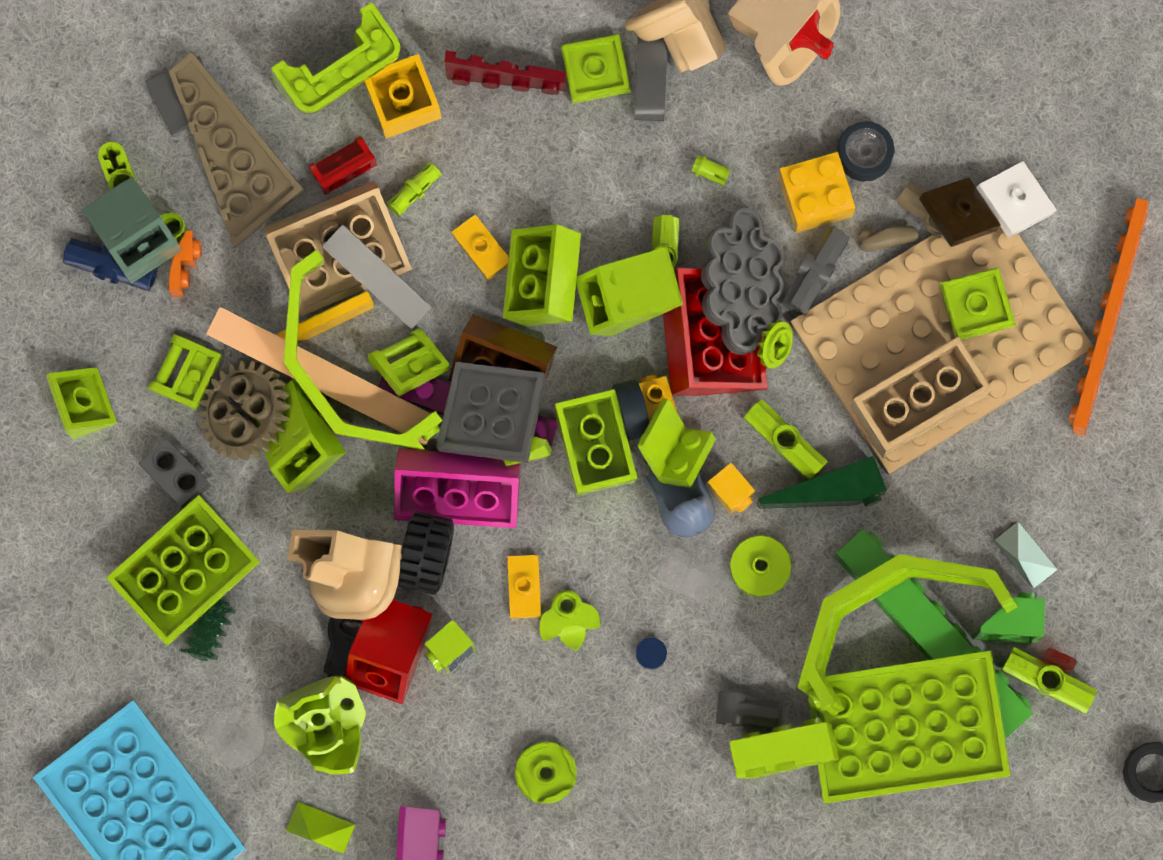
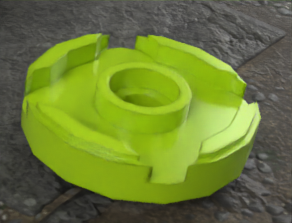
M762 535L749 537L741 542L733 552L730 563L732 579L736 586L747 595L758 598L768 597L782 590L789 580L792 568L790 555L784 545L774 538ZM764 561L767 568L764 571H759L756 569L755 563Z
M547 741L532 744L522 752L515 768L517 786L525 797L535 803L545 805L557 803L570 794L576 783L577 769L575 760L569 751L559 744ZM545 767L550 768L552 771V776L549 779H543L540 776V771Z

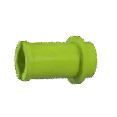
M698 155L691 169V172L696 174L695 177L698 178L700 175L724 186L731 169L706 159L707 155H704V157Z

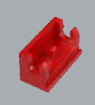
M360 135L351 144L316 164L313 162L308 165V168L326 196L376 167L377 164L374 155Z

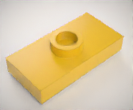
M476 215L451 232L452 236L488 281L508 267V255Z
M538 555L507 556L510 619L541 617Z

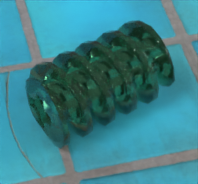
M222 599L218 600L196 620L198 625H191L187 628L194 637H184L183 642L190 648H181L179 652L208 662V660H218L219 657L212 652V649L222 648L223 645L216 638L227 637V633L221 628V625H231L232 622L225 615L226 613H236L237 610L229 605L230 603Z

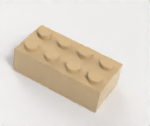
M957 337L853 399L850 407L880 455L884 458L985 398L992 388L960 338Z

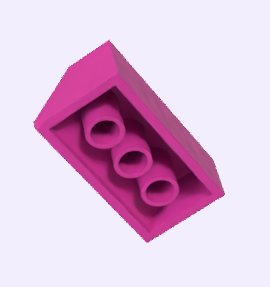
M398 449L394 476V520L410 521L411 516L415 511L453 519L454 524L516 528L521 463L506 466L504 461L500 459L439 451Z

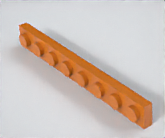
M1137 198L1135 206H1129L1127 210L1125 224L1129 225L1127 234H1121L1119 238L1117 252L1121 253L1119 263H1113L1110 270L1109 280L1113 281L1111 291H1105L1101 303V309H1105L1103 320L1097 319L1093 337H1096L1097 341L1094 349H1088L1085 365L1089 366L1086 377L1081 376L1077 388V394L1081 395L1078 406H1072L1069 416V423H1073V433L1079 435H1086L1148 214V200Z

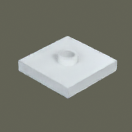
M1024 161L980 183L976 187L1001 224L1000 227L1008 238L1044 220L1057 211Z

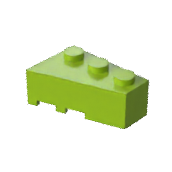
M821 717L803 721L804 726L792 728L791 724L773 728L772 733L761 734V731L744 734L743 739L729 741L737 779L752 780L839 760L831 723L822 722Z

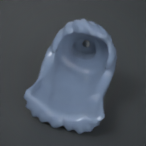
M699 473L691 488L659 483L655 474H649L643 479L654 493L663 523L671 533L679 537H693L705 532L713 523L715 517L714 502Z

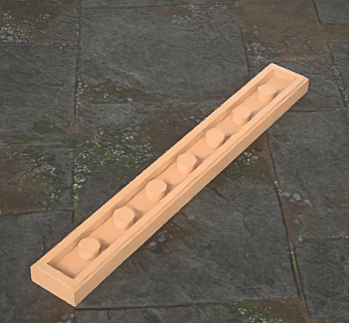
M221 307L219 308L206 335L293 378L283 363L285 339ZM297 346V360L319 391L402 434L409 431L431 414ZM422 437L418 439L424 445L428 442V440L424 441Z

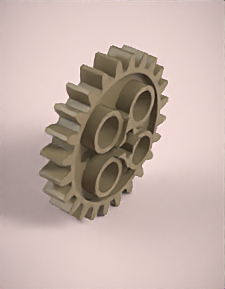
M241 361L239 367L230 364L229 373L221 370L220 381L211 379L214 388L213 390L205 389L204 392L209 398L208 400L200 401V404L206 407V411L198 414L199 417L206 419L199 427L207 431L203 438L211 442L210 448L217 450L218 454L234 460L241 458L247 461L250 455L257 458L260 457V449L267 452L270 451L269 441L279 442L275 434L277 431L285 432V429L280 424L281 421H288L290 419L283 413L291 408V405L284 402L290 396V393L282 390L286 383L278 379L280 376L278 373L272 371L270 367L251 361L250 364ZM229 395L232 397V399H233L234 401H236V402L242 404V406L240 407V406L234 404V403L229 399ZM249 414L260 422V427L253 419L248 418L247 415Z

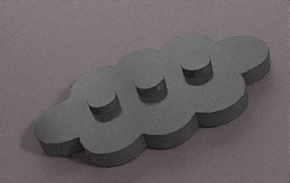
M740 207L727 216L725 227H719L706 236L704 252L709 261L702 267L701 280L708 290L702 300V309L706 318L711 323L722 327V340L732 353L745 355L758 347L762 331H767L769 323H775L776 320L781 321L782 312L777 300L783 295L785 286L784 280L778 272L783 263V251L779 243L773 238L764 235L763 221L755 210L749 207Z

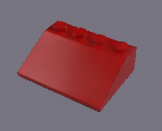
M674 269L683 305L663 313L672 396H704L767 390L766 366L760 364V357L757 355L760 345L745 355L732 353L722 340V327L711 323L706 318L702 309V300L708 290L701 280L702 269Z

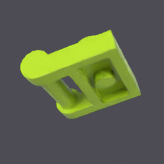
M421 328L410 332L409 337L381 351L375 350L368 354V361L372 368L380 372L398 397L447 372L450 366L446 358ZM414 347L420 348L391 364L388 362Z
M173 334L169 342L172 345L155 380L150 381L147 389L197 411L200 401H202L205 395L204 391L208 389L223 356L220 353ZM182 350H186L189 353L171 389L165 385Z

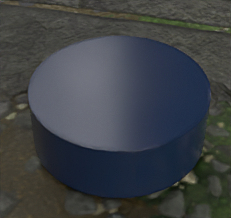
M646 638L637 646L636 659L643 668L654 670L661 667L666 661L667 649L659 639Z

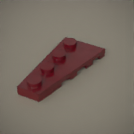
M446 50L444 63L447 79L452 80V83L456 85L467 86L470 82L482 83L483 87L497 89L500 85L512 86L513 90L527 92L529 88L541 89L542 93L557 95L559 91L566 92L567 72L532 65H527L525 70H521L517 64L501 60L493 65L484 61L481 56L470 55V59L465 60L456 58V52Z

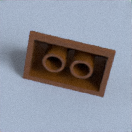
M473 314L462 331L448 381H452L456 362L545 373L547 379L558 347Z

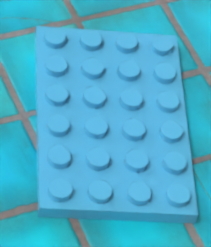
M134 700L33 777L94 860H233L246 850V847Z

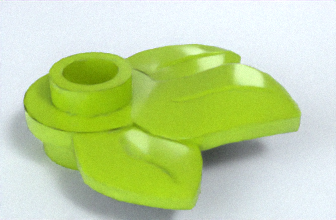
M562 590L553 597L552 608L542 615L539 630L543 641L559 636L565 646L573 651H578L585 641L586 629L600 628L601 623L599 613L592 605L582 603L580 596L574 591ZM563 601H571L573 608L570 611L562 610L561 603Z

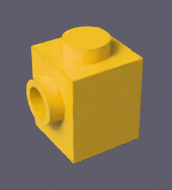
M654 374L640 380L639 386L644 397L649 423L654 411L658 408L663 398L669 399L677 411L666 376L659 378L658 374Z
M732 463L707 482L708 490L730 515L736 510L742 513L754 502L751 497L754 496L755 490Z

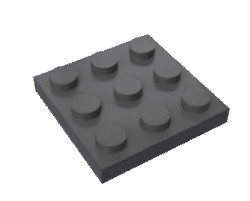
M456 362L437 442L438 451L528 463L546 382L545 373Z

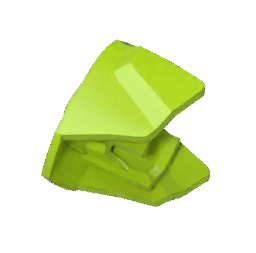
M344 676L326 677L277 700L274 710L275 730L289 746L297 750L311 764L315 771L337 775L350 774L356 770L362 745L361 729L366 716V709L354 682ZM344 698L352 699V702L349 704H344L341 701Z

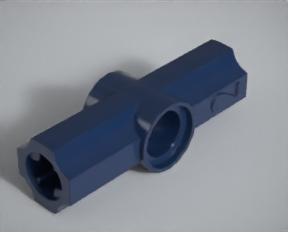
M71 238L64 251V264L93 273L95 277L101 280H105V278L111 279L110 282L114 284L122 282L150 291L157 277L158 267L131 284L105 245L98 247L88 242Z

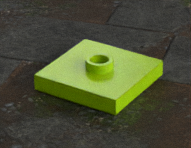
M619 34L561 45L572 104L631 93Z
M999 267L939 283L954 338L959 337L963 341L1015 327L1016 323Z

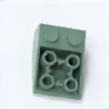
M130 177L81 209L131 284L182 251L177 240L133 177Z

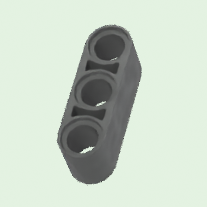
M638 37L634 120L664 121L667 45L663 38L648 42Z

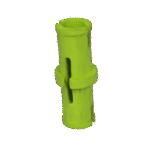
M427 162L412 179H407L403 183L404 186L386 205L395 215L400 217L417 199L421 200L425 196L424 192L442 176L441 172L434 164Z

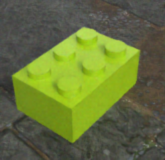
M558 224L512 230L503 319L524 326L572 322L581 233Z
M615 389L555 403L553 410L575 497L634 483L638 479Z

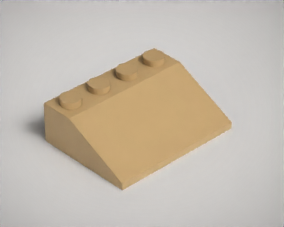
M374 181L263 227L289 290L291 268L315 250H318L324 259V265L302 281L299 306L301 317L367 289L322 248V245L342 224L398 275L412 270L380 190Z

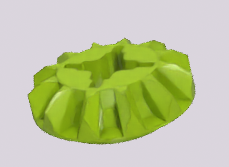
M776 320L775 323H769L767 331H762V340L758 342L760 349L757 355L760 357V364L770 369L779 367L786 360L792 348V328L787 322Z

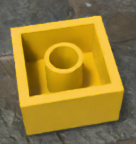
M419 54L390 64L364 82L385 139L442 119L439 104Z
M838 152L780 168L778 180L795 233L853 217L856 207Z

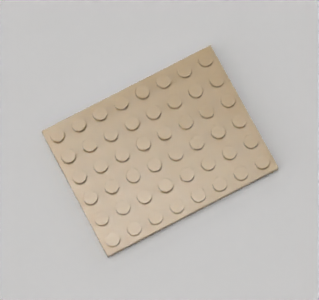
M1001 227L995 232L950 247L943 235H931L807 311L806 315L802 314L790 321V325L888 476L1085 355L1089 348H1094L1020 235L1016 234L1008 238ZM999 267L1016 325L1009 329L962 341L992 388L989 394L882 458L850 407L853 399L955 339L939 288L940 282Z

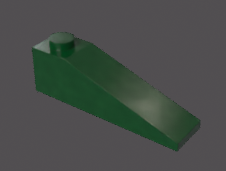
M874 456L758 498L757 505L759 509L852 506L861 503L868 507L881 502V496L886 493L887 489Z

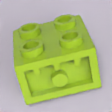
M663 398L658 408L654 411L648 427L641 435L638 448L659 483L691 488L716 438L712 432L686 428L671 401Z

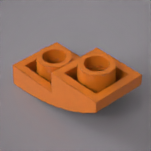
M193 231L185 232L179 243L182 251L173 257L169 276V292L172 297H184V288L190 287L189 270H184V267H196V258H201L202 256L201 240H196Z

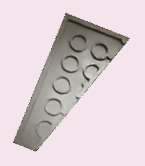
M190 52L169 70V74L180 104L183 106L208 180L215 193L223 220L228 228L233 247L236 248L305 190L195 54Z

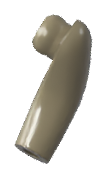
M892 226L876 234L872 230L867 229L858 236V240L861 242L859 247L865 252L883 250L916 241L918 232L914 226Z

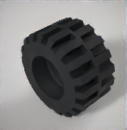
M415 511L411 516L401 550L399 587L433 595L437 594L443 583L454 535L453 519Z

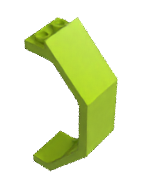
M315 250L291 268L284 366L335 435L425 450L418 439L422 437L424 441H427L441 430L438 424L442 422V419L436 411L403 434H393L346 424L339 418L298 362L297 342L301 284L307 276L324 265L323 257L318 250Z
M903 554L895 556L823 599L797 688L810 695L817 708L820 707L823 712L827 710L833 716L845 709L827 680L826 667L840 623L846 615L909 578H921L988 588L994 592L1006 613H1009L1018 608L997 572L991 569Z

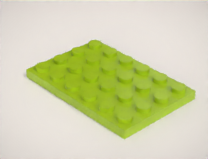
M992 651L826 676L845 709L834 716L827 710L823 712L820 707L817 708L810 695H808L811 719L821 717L822 722L831 723L839 760L818 764L823 804L1012 777Z

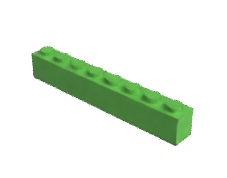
M862 529L836 552L834 558L854 580H857L894 558L895 555L891 554L888 556L881 548L883 543L872 531L867 533ZM916 578L907 579L873 599L927 660L983 652L978 646L973 648L965 640L968 636L957 623L952 625L944 617L946 611L936 600L930 602L923 594L925 588ZM997 669L995 671L1005 738H1007L1033 714L1029 709L1032 705L1020 692L1015 694L1009 688V679Z

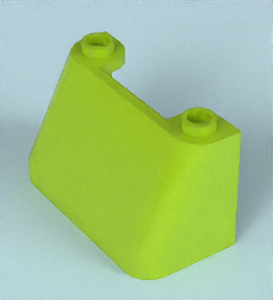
M373 2L360 9L362 23L354 32V42L357 48L315 76L311 74L305 64L301 67H291L282 60L271 67L274 85L281 95L300 112L315 114L398 59L400 54L398 38Z

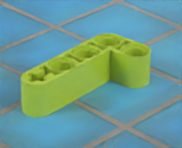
M117 142L103 144L99 149L98 159L110 190L130 177H133L138 184L130 160L123 147ZM112 154H116V160L121 169L115 170L111 163L110 156ZM173 212L160 215L167 227L171 224L180 225V230L173 234L179 244L185 232L188 231L184 220L179 214Z

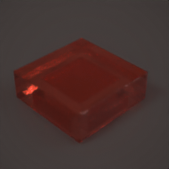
M1052 648L1046 649L1041 657V661L1057 666L1067 674L1073 671L1077 662L1075 658Z

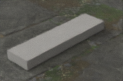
M344 224L322 245V248L410 329L432 308L422 296Z

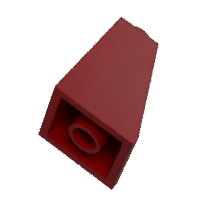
M393 598L387 609L377 617L363 620L349 652L346 678L354 682L359 690L403 705L431 628L433 613L427 612L419 606H409L398 602Z

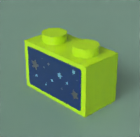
M454 620L450 621L425 643L428 651L425 654L426 659L438 672L444 669L447 674L453 671L476 650L472 640Z

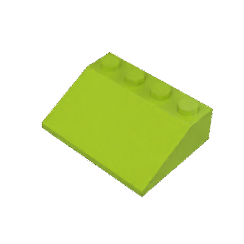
M198 495L108 575L106 579L162 642L168 646L261 562L203 498Z

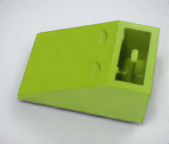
M667 247L602 265L577 276L576 284L590 335L611 337L683 305Z
M294 379L282 389L290 393V396L284 402L291 405V408L283 413L290 419L288 421H281L280 424L285 429V432L277 431L275 435L279 442L269 441L270 451L264 450L270 470L287 493L306 489L347 453ZM252 417V419L260 427V422L256 418Z

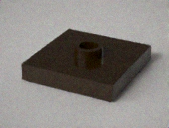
M969 177L924 192L919 198L950 247L995 232L1001 226Z

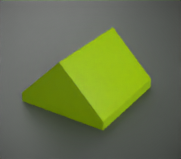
M98 367L54 372L46 375L65 432L72 439L117 423Z

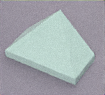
M1019 522L994 540L1033 589L1057 570Z

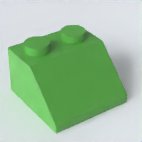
M1018 593V597H1013L1018 608L1006 613L1002 607L973 634V640L1036 644L1044 637L1045 599H1038L1035 593Z

